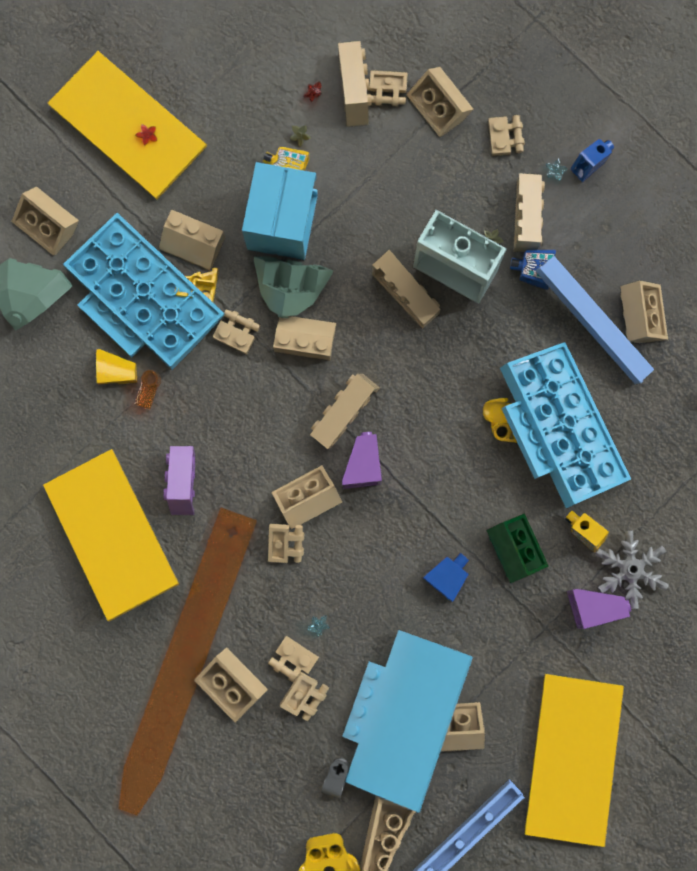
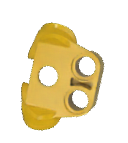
M508 398L487 401L483 406V416L487 421L491 422L494 437L500 441L517 443L502 411L503 407L512 403H506ZM502 426L506 427V434L498 436L497 429Z
M332 833L313 837L307 841L306 859L299 871H323L327 866L333 867L335 871H360L357 859L346 852L342 836Z

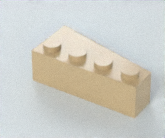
M519 173L517 178L514 251L516 252L538 250L542 246L541 229L543 227V217H541V211H543L544 207L542 193H544L545 188L542 175Z

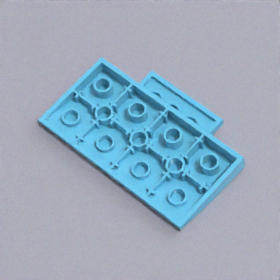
M118 213L63 264L65 269L90 292L78 304V307L131 358L146 345L173 370L225 315ZM177 292L189 294L187 297L175 296Z
M565 342L511 361L500 368L515 399V403L502 408L507 422L534 479L550 473L566 508L631 480Z
M398 630L386 667L369 661L342 737L359 743L345 782L398 805L420 812L473 657Z

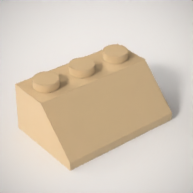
M441 67L428 69L406 94L439 137H442L460 124L473 111L472 106Z
M38 187L22 193L11 222L52 255H56L74 234L79 220Z
M171 210L163 228L159 250L211 271L225 240V234L220 229Z
M637 281L620 286L624 309L623 317L625 319L626 337L628 340L634 343L668 340L661 285Z
M293 316L279 318L273 345L274 352L331 360L336 323Z
M322 465L272 492L291 530L296 525H301L342 503L334 484Z
M228 648L219 653L194 680L235 723L268 690Z
M480 702L457 704L441 751L484 749L485 731Z

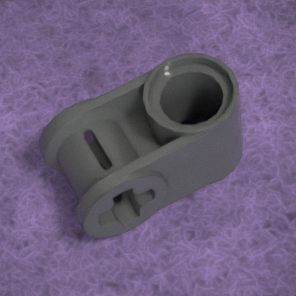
M338 758L331 764L321 793L337 799L341 798L349 771L347 760ZM342 764V768L345 770L338 773V769L335 766Z

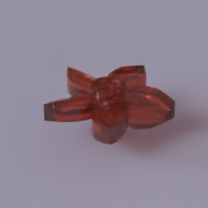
M319 81L314 85L308 84L309 92L305 93L303 97H309L311 102L315 96L319 97L322 94L320 90L321 82Z
M142 124V132H138L135 135L137 138H143L144 146L147 145L149 140L157 141V137L154 134L156 131L155 126L147 128Z

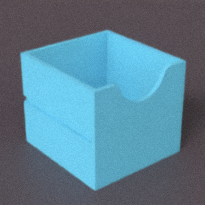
M256 162L242 227L247 250L305 260L318 196V190L313 188L316 181L315 172Z

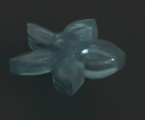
M559 159L555 161L554 165L546 163V167L550 170L547 177L555 175V178L561 181L562 173H565L568 169L565 166H560Z
M325 615L320 619L312 617L313 623L308 626L307 630L315 632L319 637L322 634V629L330 628L325 623L327 616Z

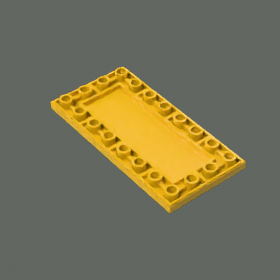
M99 51L48 102V105L156 200L207 147L205 142Z
M112 449L43 485L107 621L110 622L179 585Z
M544 674L525 835L605 847L624 686Z

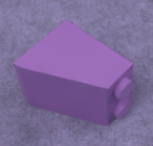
M372 432L360 433L361 436H357L342 480L343 489L381 485L382 478L376 434L372 435Z
M580 589L567 591L577 629H586L630 617L631 606L629 601L625 600V597Z

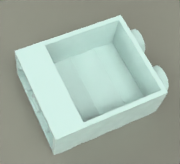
M436 210L417 241L413 267L479 304L499 269L506 248Z

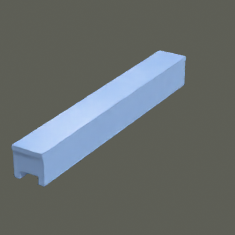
M553 256L544 265L535 270L633 383H642L643 379L654 370L652 366L557 258Z
M509 779L413 871L449 870L525 798Z

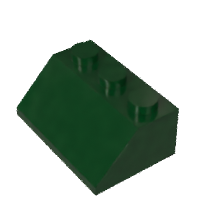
M525 513L486 530L510 584L549 566Z

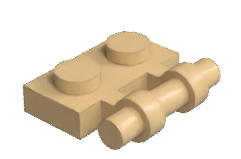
M370 72L369 91H377L376 96L371 95L372 103H376V105L393 104L392 106L406 104V97H399V93H406V72ZM382 92H393V97L382 96Z
M514 115L512 117L513 123L509 124L507 117L488 119L492 156L510 155L511 147H516V153L524 152L523 145L525 142L521 132L523 124L520 122L519 115ZM509 131H514L515 139L509 138Z
M226 309L224 316L229 318V322L227 324L220 321L212 338L247 355L255 339V336L249 333L251 329L258 332L261 325L255 323V320L251 318L246 319L240 316L236 311L231 312ZM236 322L245 326L243 331L234 327Z
M269 525L268 562L288 563V556L294 557V562L296 563L302 561V556L304 555V548L302 547L304 532L302 525H296L295 532H289V525ZM289 541H294L293 548L289 547Z
M286 636L276 651L277 654L282 656L281 659L277 661L272 657L268 664L274 668V671L277 673L280 671L289 677V681L294 682L301 670L309 673L319 657ZM287 660L297 666L294 671L284 665Z
M300 672L281 701L280 707L296 716L302 710L304 711L302 718L309 721L310 717L314 716L317 712L316 708L319 703L326 698V692L329 687L322 684L320 689H315L318 684L317 680ZM310 695L313 696L314 698L311 701V703L307 704L306 701L308 700Z

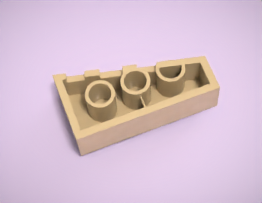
M360 41L338 43L347 127L368 125V106H371L372 102L371 94H367V90H370L369 79H365V75H368L367 63L363 64V60H366L365 48L361 49Z
M390 250L372 265V275L422 328L439 315V303L434 298L431 299L426 289L418 284L412 274L406 270Z
M364 374L352 375L346 382L347 388L344 391L340 390L335 396L336 402L333 406L329 405L324 410L323 415L325 416L322 420H317L311 427L313 431L310 435L327 449L332 448L346 431L348 423L351 424L359 414L358 410L368 404L372 392L377 393L380 389L379 386Z
M377 795L375 796L360 871L388 870L393 860L392 858L400 846L401 839L416 811Z

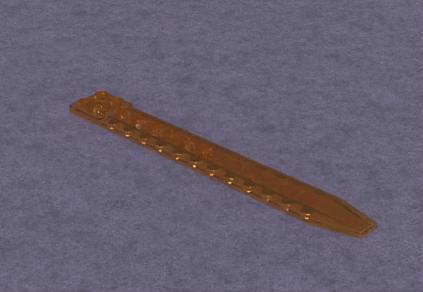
M222 507L220 508L124 765L119 802L120 810L138 816L162 780L197 686L194 680L202 672L257 524L255 519ZM236 527L237 536L229 537L227 530Z

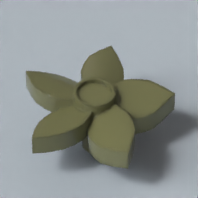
M292 126L294 134L290 137V140L298 139V144L302 147L304 140L311 139L306 134L307 126Z
M498 229L494 230L492 234L484 230L486 238L497 244L504 242L502 238L498 237Z

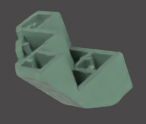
M254 257L261 296L270 311L277 313L280 318L298 315L314 304L333 274V270L321 265H302V262L288 260L286 263L275 257Z
M9 258L0 264V309L5 319L16 331L48 309L73 285L60 270L44 269L40 265L24 264L17 262L16 259Z

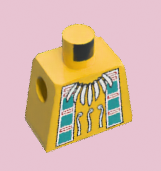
M279 147L276 155L266 152L263 163L305 171L310 159L309 152Z
M571 511L565 518L572 525L571 533L594 553L608 537L609 531L585 513L580 517ZM581 526H586L588 529H587V530H583V529H581L580 527H581Z

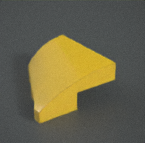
M212 268L213 271L203 274L197 272L192 276H185L201 292L208 291L203 294L214 302L218 268ZM177 292L175 296L187 297L189 294Z
M97 349V384L137 383L136 363Z

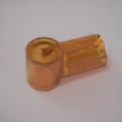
M147 370L141 376L142 382L134 404L151 409L157 389L161 384V377L153 370ZM150 375H155L156 377L153 384L147 383V378Z

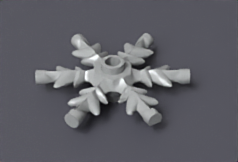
M625 531L626 541L622 540L621 543L626 549L623 550L627 555L626 560H620L619 554L615 557L611 549L608 550V553L598 549L595 554L605 559L602 562L603 565L612 564L611 568L616 566L620 568L619 574L611 573L613 577H604L603 580L606 583L600 585L598 590L600 593H604L611 588V592H614L617 584L621 587L622 580H627L629 585L625 590L629 591L625 599L631 598V609H638V598H643L637 590L641 589L637 585L639 579L644 580L645 586L649 583L654 591L656 586L664 591L669 586V584L659 580L662 575H652L653 571L649 573L644 571L645 565L652 566L650 562H661L657 557L664 554L666 550L663 546H660L655 551L650 547L647 555L643 552L642 559L638 560L634 556L638 550L634 549L639 541H633V531ZM631 566L635 567V573L630 571Z

